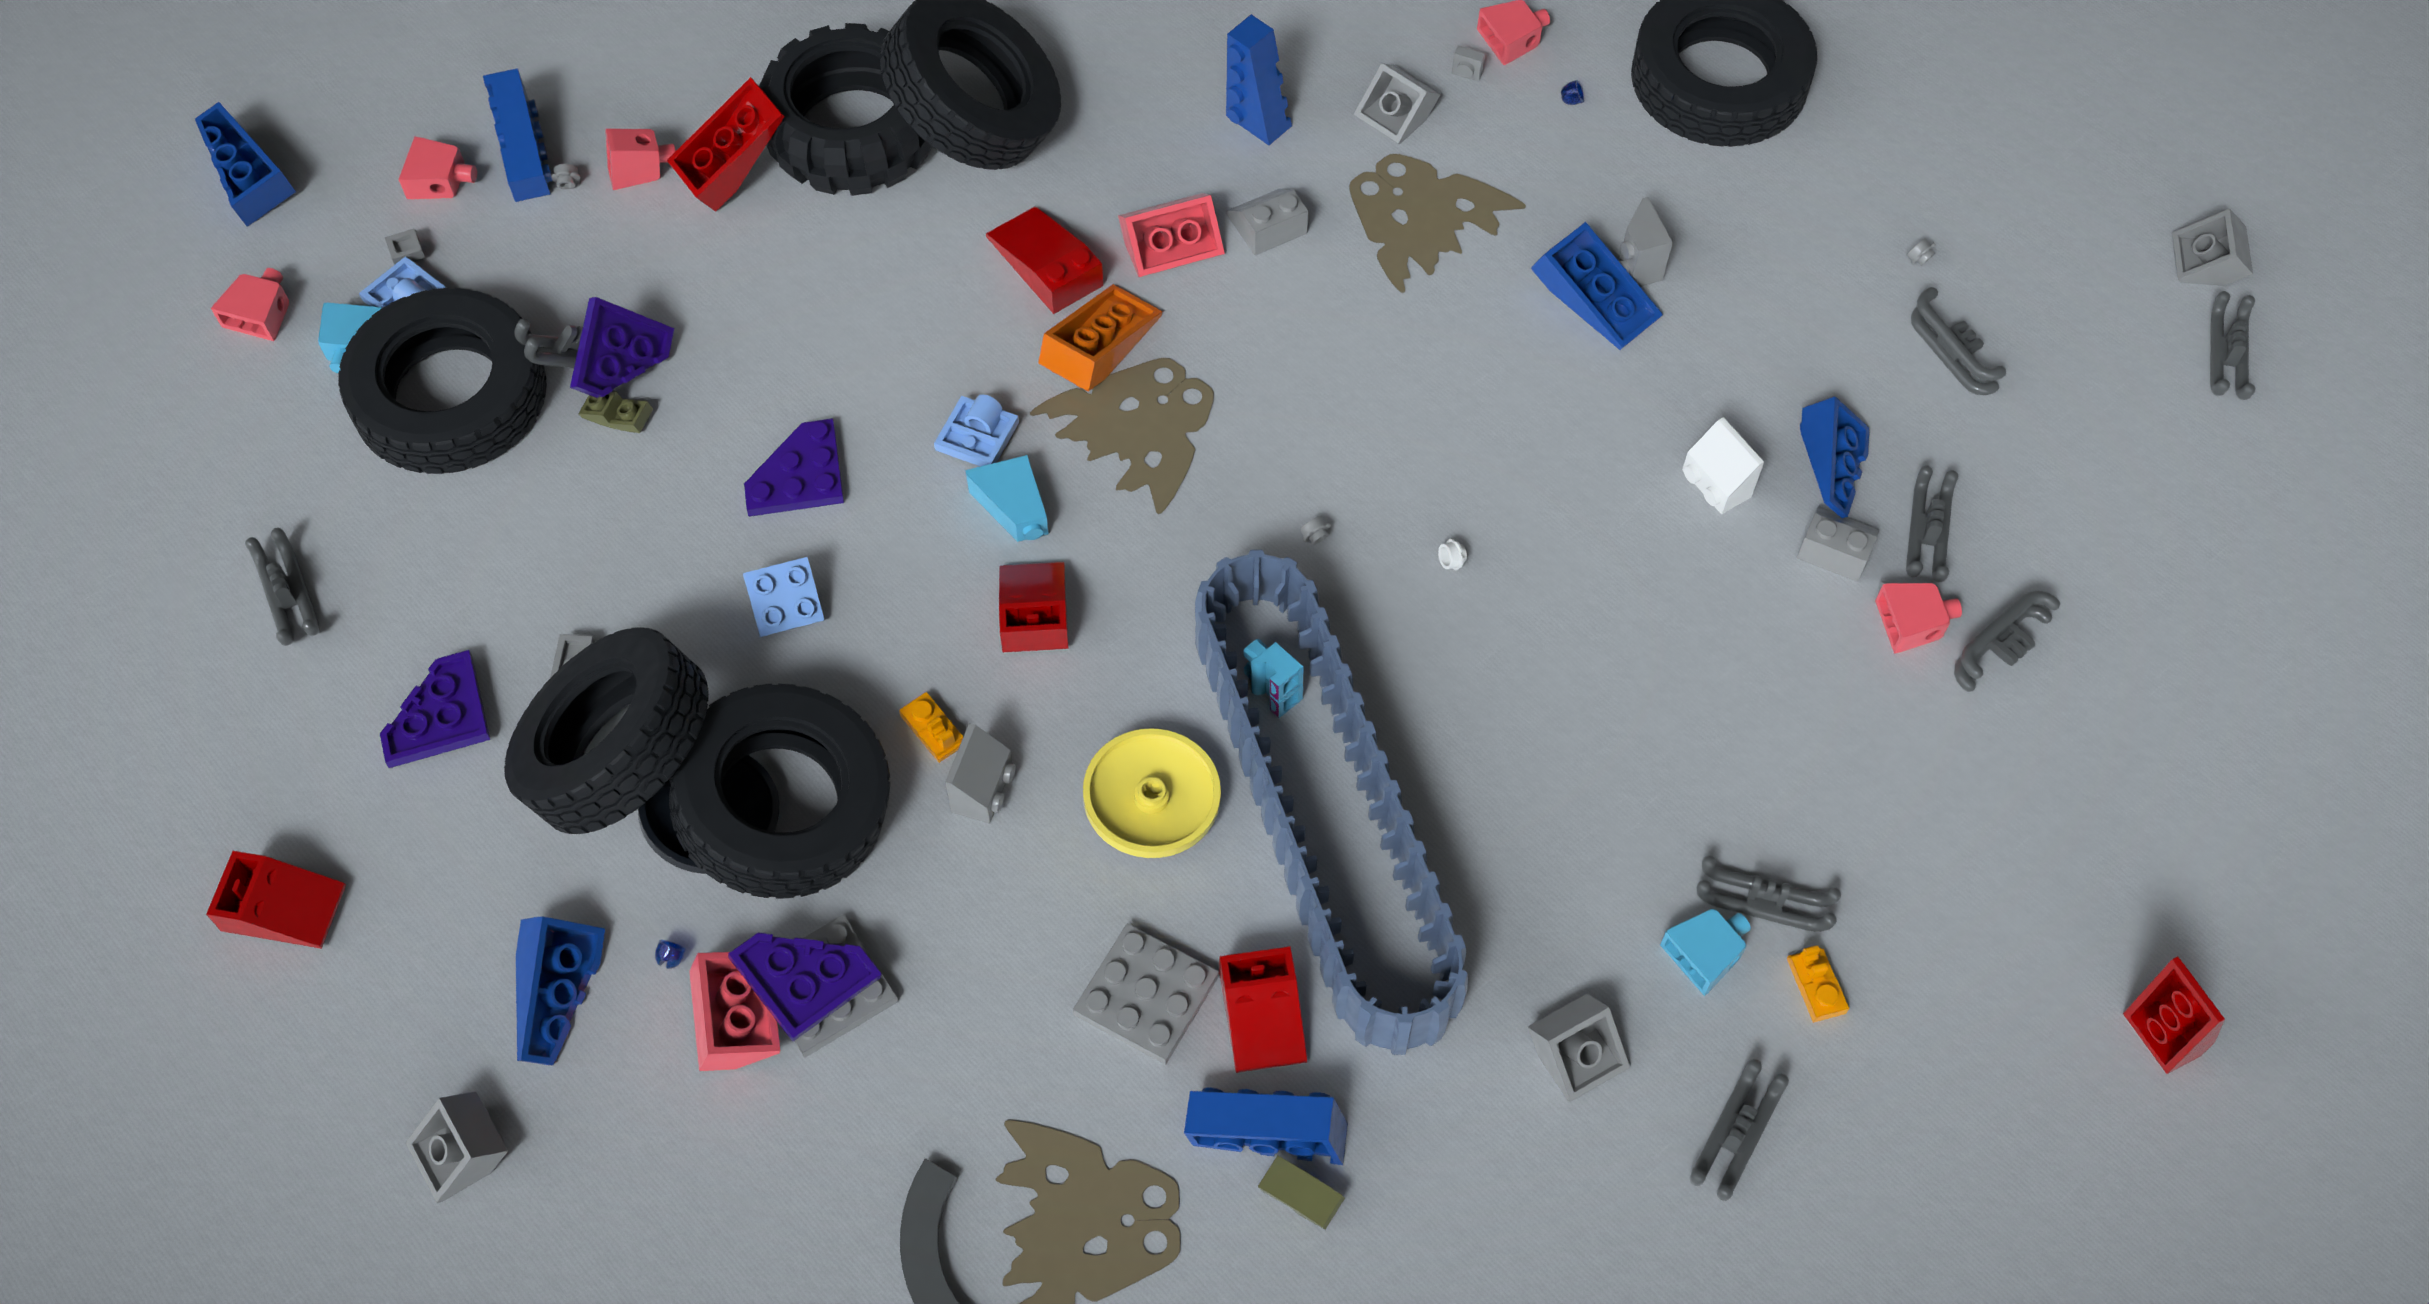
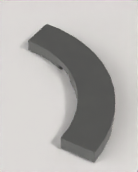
M926 1158L913 1179L902 1213L900 1227L902 1270L907 1289L914 1304H959L944 1277L938 1248V1232L944 1206L957 1182V1178Z

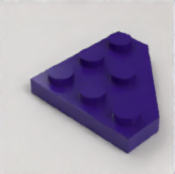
M598 297L589 298L570 388L596 398L606 396L616 387L629 382L644 373L649 367L667 359L675 328Z
M833 418L801 423L744 483L746 509L749 517L844 503Z
M469 650L435 659L428 668L430 673L420 686L416 685L401 704L400 708L402 710L392 724L387 723L380 732L384 759L388 768L490 740L474 661Z
M757 933L728 953V958L792 1042L875 983L882 975L863 949L856 945L845 944V946L826 944L824 941L788 939L773 937V934Z

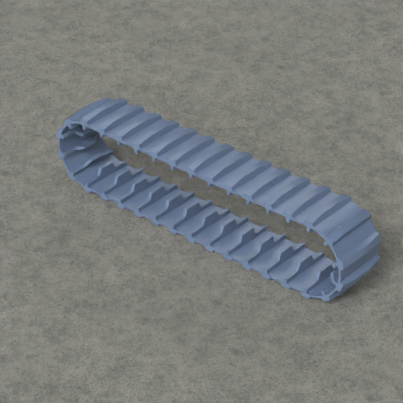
M1250 550L1249 555L1234 559L1225 557L1216 563V570L1208 581H1201L1195 600V645L1201 664L1206 665V674L1212 692H1217V703L1223 720H1228L1227 728L1233 747L1239 748L1238 757L1244 776L1250 777V789L1256 806H1261V818L1267 835H1273L1272 846L1279 865L1285 866V882L1290 895H1296V909L1301 924L1308 925V941L1314 956H1320V972L1325 987H1331L1333 990L1332 1003L1337 1018L1346 1021L1355 1032V1040L1365 1047L1373 1044L1381 1048L1390 1049L1392 1055H1406L1407 1049L1415 1048L1425 1043L1433 1046L1445 1034L1449 1019L1456 1018L1464 1004L1468 989V972L1463 970L1466 959V945L1462 936L1455 935L1452 928L1453 914L1448 903L1441 902L1439 897L1440 883L1436 873L1429 872L1426 866L1427 852L1423 842L1416 841L1414 837L1413 818L1409 810H1403L1402 795L1397 780H1391L1389 777V761L1385 751L1378 750L1375 727L1372 721H1366L1364 701L1360 692H1354L1352 672L1348 663H1342L1341 647L1337 636L1330 635L1329 617L1325 608L1318 606L1317 588L1313 580H1307L1297 569V562L1289 557L1281 559L1265 555L1263 550ZM1253 600V605H1258V600L1270 601L1275 606H1279V611L1282 613L1288 609L1287 619L1289 622L1298 621V646L1300 649L1309 648L1308 657L1311 660L1309 673L1311 677L1320 676L1319 684L1322 688V705L1331 704V714H1339L1333 718V732H1343V743H1351L1345 746L1344 759L1346 762L1354 761L1355 772L1361 770L1363 772L1357 775L1356 788L1358 791L1366 790L1365 797L1367 801L1372 799L1375 801V803L1369 805V820H1378L1377 826L1379 830L1385 828L1387 830V833L1381 837L1380 847L1382 850L1390 849L1391 860L1398 858L1400 862L1394 865L1393 879L1394 881L1403 880V890L1410 888L1412 894L1407 896L1406 911L1415 910V919L1423 918L1425 925L1419 929L1418 940L1419 942L1428 941V951L1435 949L1438 955L1437 958L1432 960L1431 972L1432 974L1440 973L1441 981H1435L1432 993L1435 997L1431 999V1003L1425 998L1420 1002L1419 1012L1408 1014L1407 1007H1399L1398 1013L1382 1010V1001L1372 997L1368 1002L1363 998L1366 994V982H1356L1357 977L1355 973L1347 974L1345 967L1353 964V949L1343 950V941L1335 942L1333 938L1334 935L1341 932L1342 921L1340 917L1331 919L1330 908L1323 910L1321 907L1322 904L1329 900L1328 886L1319 887L1318 877L1310 879L1309 874L1317 870L1316 855L1306 857V846L1298 848L1297 844L1305 841L1306 829L1304 825L1295 826L1293 815L1286 817L1287 813L1293 811V796H1283L1282 785L1274 786L1282 780L1281 766L1271 767L1270 755L1263 757L1270 753L1271 740L1269 737H1260L1259 726L1253 727L1259 724L1258 708L1248 709L1249 701L1246 697L1248 696L1247 679L1237 680L1236 651L1226 652L1225 624L1215 625V622H1225L1226 613L1231 612L1232 605L1236 607L1239 605V602Z

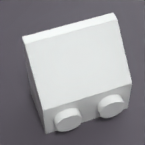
M1723 417L1688 451L1682 470L1687 480L1695 484L1704 494L1706 501L1711 506H1715L1721 514H1724L1752 497L1764 461Z

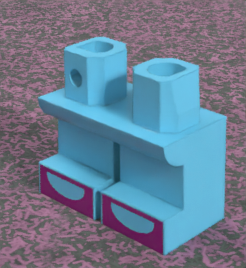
M1256 639L1243 650L1244 657L1249 661L1244 667V674L1251 679L1252 693L1255 695L1266 693L1270 697V711L1276 717L1280 718L1303 699L1304 666L1278 643L1275 642L1268 648L1260 639Z

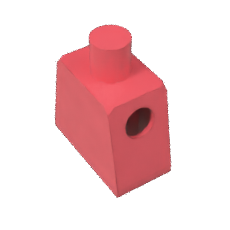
M1516 0L1481 8L1477 30L1501 63L1506 65L1540 44L1542 27L1550 24V17L1546 9L1532 12L1525 1Z
M605 129L607 169L613 190L658 180L660 178V163H667V159L675 152L674 144L658 145L655 133L651 129Z
M414 136L398 180L407 199L453 198L457 194L460 182H476L477 168L475 165L465 164L458 147Z
M266 268L261 278L247 274L239 275L211 308L221 327L274 341L289 306V299L280 285L283 275L273 268Z
M1886 583L1882 585L1875 600L1894 654L1941 639L1950 625V619L1960 618L1962 615L1960 601L1957 598L1942 600L1938 587L1933 583Z

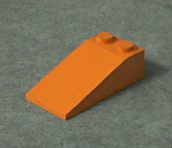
M1112 284L1044 333L1038 363L1089 392L1109 376L1159 320L1163 311Z

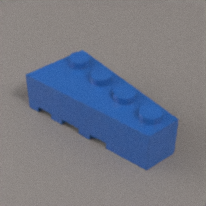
M1251 14L1227 33L1226 116L1234 124L1240 125L1267 145H1271L1292 127L1291 118L1285 115L1288 102L1287 97L1282 96L1280 89L1284 81L1282 73L1276 67V63L1280 60L1274 29Z
M518 68L483 75L484 84L490 96L488 101L495 121L494 126L501 147L500 151L507 181L515 202L550 195L548 182L553 181L549 164H544L543 162L548 160V155L544 142L539 143V139L544 138L539 120H534L535 117H539L535 100L528 99Z
M220 102L195 118L203 141L211 154L213 165L221 178V184L229 197L228 201L247 227L296 192L280 169Z
M1207 1087L1203 1088L1202 1091H1190L1184 1134L1190 1143L1197 1147L1241 1152L1244 1145L1249 1146L1250 1150L1260 1153V1155L1274 1157L1279 1150L1296 1155L1297 1160L1311 1162L1313 1155L1331 1157L1330 1164L1343 1166L1348 1123L1334 1097L1326 1093L1312 1092L1309 1096H1295L1288 1091H1275L1273 1095L1259 1094L1257 1091L1250 1089H1240L1237 1093H1225L1220 1089Z

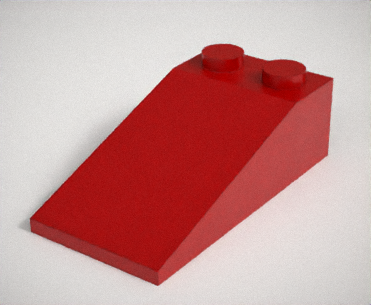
M750 77L667 159V162L694 196L716 212L738 190L785 116L755 80Z
M1036 206L986 233L987 239L1053 314L1103 287L1101 261L1082 241Z
M2178 956L2173 958L2123 1013L2166 1074L2202 1056L2215 1043L2225 1021L2223 1015Z

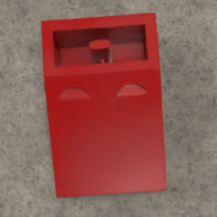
M1064 562L999 566V626L1003 653L1069 649Z
M232 850L206 915L222 932L322 949L346 884L267 856Z
M1291 946L1220 956L1219 974L1235 1072L1307 1063Z

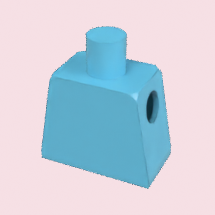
M324 302L318 342L326 359L331 361L329 367L333 372H339L343 353L346 352L345 348L352 336L357 333L356 331L366 320H369L382 307Z
M1710 909L1668 929L1660 946L1705 996L1742 957L1747 945L1741 936L1750 931L1751 926L1741 913H1736L1726 921L1717 910Z

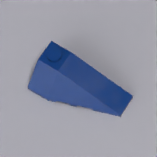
M1834 396L1802 408L1800 432L1823 501L1843 519L1848 517L1856 493L1853 486L1854 481L1860 479L1862 471L1859 468L1860 463L1865 461L1868 456L1869 427Z
M544 916L521 919L516 949L517 1061L548 1066L554 1065L571 1028V1018L577 1006L582 1004L586 996L584 990L590 977L596 974L600 966L605 928Z

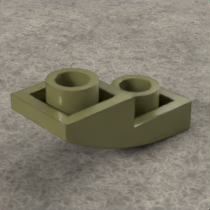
M612 391L606 396L599 398L589 395L578 414L581 418L602 426L640 433L653 408L648 401L622 399L617 391Z
M1278 1155L1258 1185L1261 1191L1290 1207L1298 1215L1326 1230L1345 1199L1343 1195Z

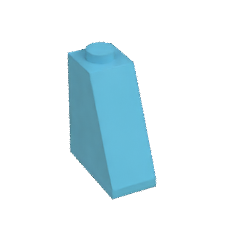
M1027 455L965 470L969 493L1017 542L1036 540L1043 535L1049 534L1047 516Z

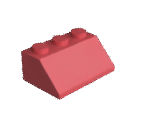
M1200 193L1118 215L1124 243L1138 277L1225 254L1212 197L1209 194Z
M730 952L697 953L689 970L699 1071L734 1070L777 1055L781 1051L776 1019L728 958V953Z

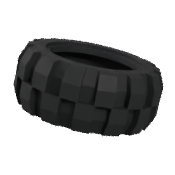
M845 23V28L830 30L829 25L810 30L809 37L802 41L794 38L780 49L777 57L778 61H770L759 86L785 117L766 146L770 155L779 163V167L799 183L803 184L809 180L810 185L816 191L835 195L837 189L849 190L851 196L872 193L871 187L885 184L889 188L904 180L908 173L907 169L911 167L917 170L928 156L932 146L908 125L894 104L877 120L854 128H829L815 124L804 117L817 102L830 95L844 91H870L891 100L882 78L883 74H881L880 66L881 47L889 32L888 30L880 28L878 32L870 31L866 24Z

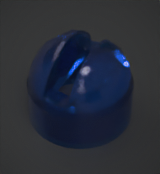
M1578 80L1565 84L1561 89V98L1564 103L1576 105L1584 102L1583 90Z
M659 940L655 950V960L659 966L664 961H667L666 969H673L681 963L686 949L674 942Z

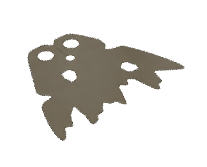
M1390 154L1376 163V173L1363 172L1349 184L1351 198L1367 238L1372 242L1385 244L1378 250L1377 259L1388 279L1401 293L1405 292L1403 280L1410 278L1407 267L1409 256L1430 276L1435 271L1434 265L1439 262V252L1447 253L1454 251L1462 254L1454 231L1463 230V222H1471L1489 234L1496 236L1497 228L1500 224L1492 213L1493 211L1526 208L1523 202L1513 196L1456 173L1449 177L1438 179L1437 170L1431 164L1400 154ZM1392 163H1401L1404 165L1406 172L1400 177H1394L1388 173L1387 168ZM1366 181H1372L1379 186V191L1375 195H1365L1361 192V185ZM1395 188H1400V189H1402V190H1403L1402 195H1399V196L1394 195V194H1393V189H1395ZM1457 199H1466L1472 202L1475 207L1470 211L1464 212L1456 207ZM1397 209L1404 210L1408 221L1402 225L1395 221L1391 214Z
M1159 358L1110 374L1092 389V394L1077 388L1058 394L1035 407L1030 412V415L1036 416L1047 413L1049 419L1063 415H1077L1076 419L1058 431L1055 436L1059 439L1069 438L1074 442L1087 441V448L1090 450L1087 461H1092L1115 452L1119 454L1120 461L1130 459L1131 466L1116 485V490L1126 489L1129 492H1133L1146 484L1149 485L1156 513L1161 514L1178 491L1195 453L1194 446L1189 442L1185 434L1197 432L1206 424L1213 404L1214 392L1210 386L1198 378L1186 379L1185 369L1174 360ZM1159 368H1168L1173 372V379L1168 383H1159L1154 379V372ZM1191 388L1199 390L1202 394L1201 401L1193 405L1186 403L1182 398L1184 391ZM1159 396H1166L1168 398L1167 403L1160 404L1157 402ZM1129 397L1139 401V406L1136 409L1130 411L1119 409L1121 403ZM1151 451L1160 452L1162 455L1159 465L1155 468L1149 467L1144 462V458Z
M1014 1120L1004 1122V1126L1026 1157L1025 1159L1006 1164L1004 1172L995 1180L1000 1184L1034 1189L1038 1195L1037 1198L1029 1202L1035 1211L1034 1215L1003 1230L1004 1234L1013 1236L1016 1239V1245L1023 1249L1021 1255L1012 1261L1011 1271L1003 1278V1286L1020 1283H1042L1032 1297L1019 1304H1075L1076 1292H1080L1087 1300L1097 1302L1168 1266L1178 1257L1180 1253L1179 1228L1169 1219L1179 1209V1189L1171 1177L1136 1160L1119 1161L1113 1168L1108 1169L1104 1163L1100 1147L1087 1140L1033 1123ZM1056 1165L1065 1168L1069 1174L1066 1181L1061 1185L1049 1183L1046 1179V1168L1048 1166ZM1153 1185L1163 1188L1166 1193L1165 1203L1155 1209L1146 1206L1142 1198L1145 1189ZM1129 1214L1133 1216L1134 1223L1132 1226L1125 1227L1121 1224V1217L1123 1215ZM1152 1231L1163 1233L1167 1239V1247L1160 1254H1150L1144 1248V1238ZM1097 1236L1107 1240L1106 1253L1096 1256L1083 1253L1084 1245L1089 1240Z

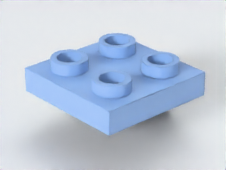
M405 256L363 289L359 295L367 305L383 308L413 293L446 287Z
M982 394L977 396L976 400L961 396L934 442L935 450L977 466L997 463L1019 424L1018 415L1002 410L1001 404L991 396Z
M808 557L743 573L760 637L824 621Z

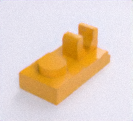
M927 692L899 710L901 718L939 763L958 751L963 735Z
M1815 945L1804 948L1801 953L1789 955L1786 958L1813 1023L1847 1014L1849 1006L1824 949Z

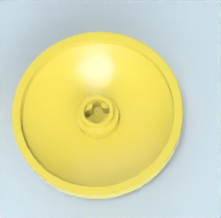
M1139 729L1115 737L1095 754L1085 773L1083 803L1091 826L1110 846L1136 857L1163 858L1191 848L1208 833L1219 811L1221 798L1220 779L1211 758L1198 744L1181 734L1169 730Z

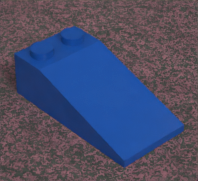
M1586 222L1547 251L1531 267L1532 271L1552 294L1619 350L1663 316L1662 312Z

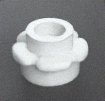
M1449 539L1447 543L1440 545L1438 556L1443 568H1453L1456 571L1463 567L1467 559V552L1465 547L1458 541Z

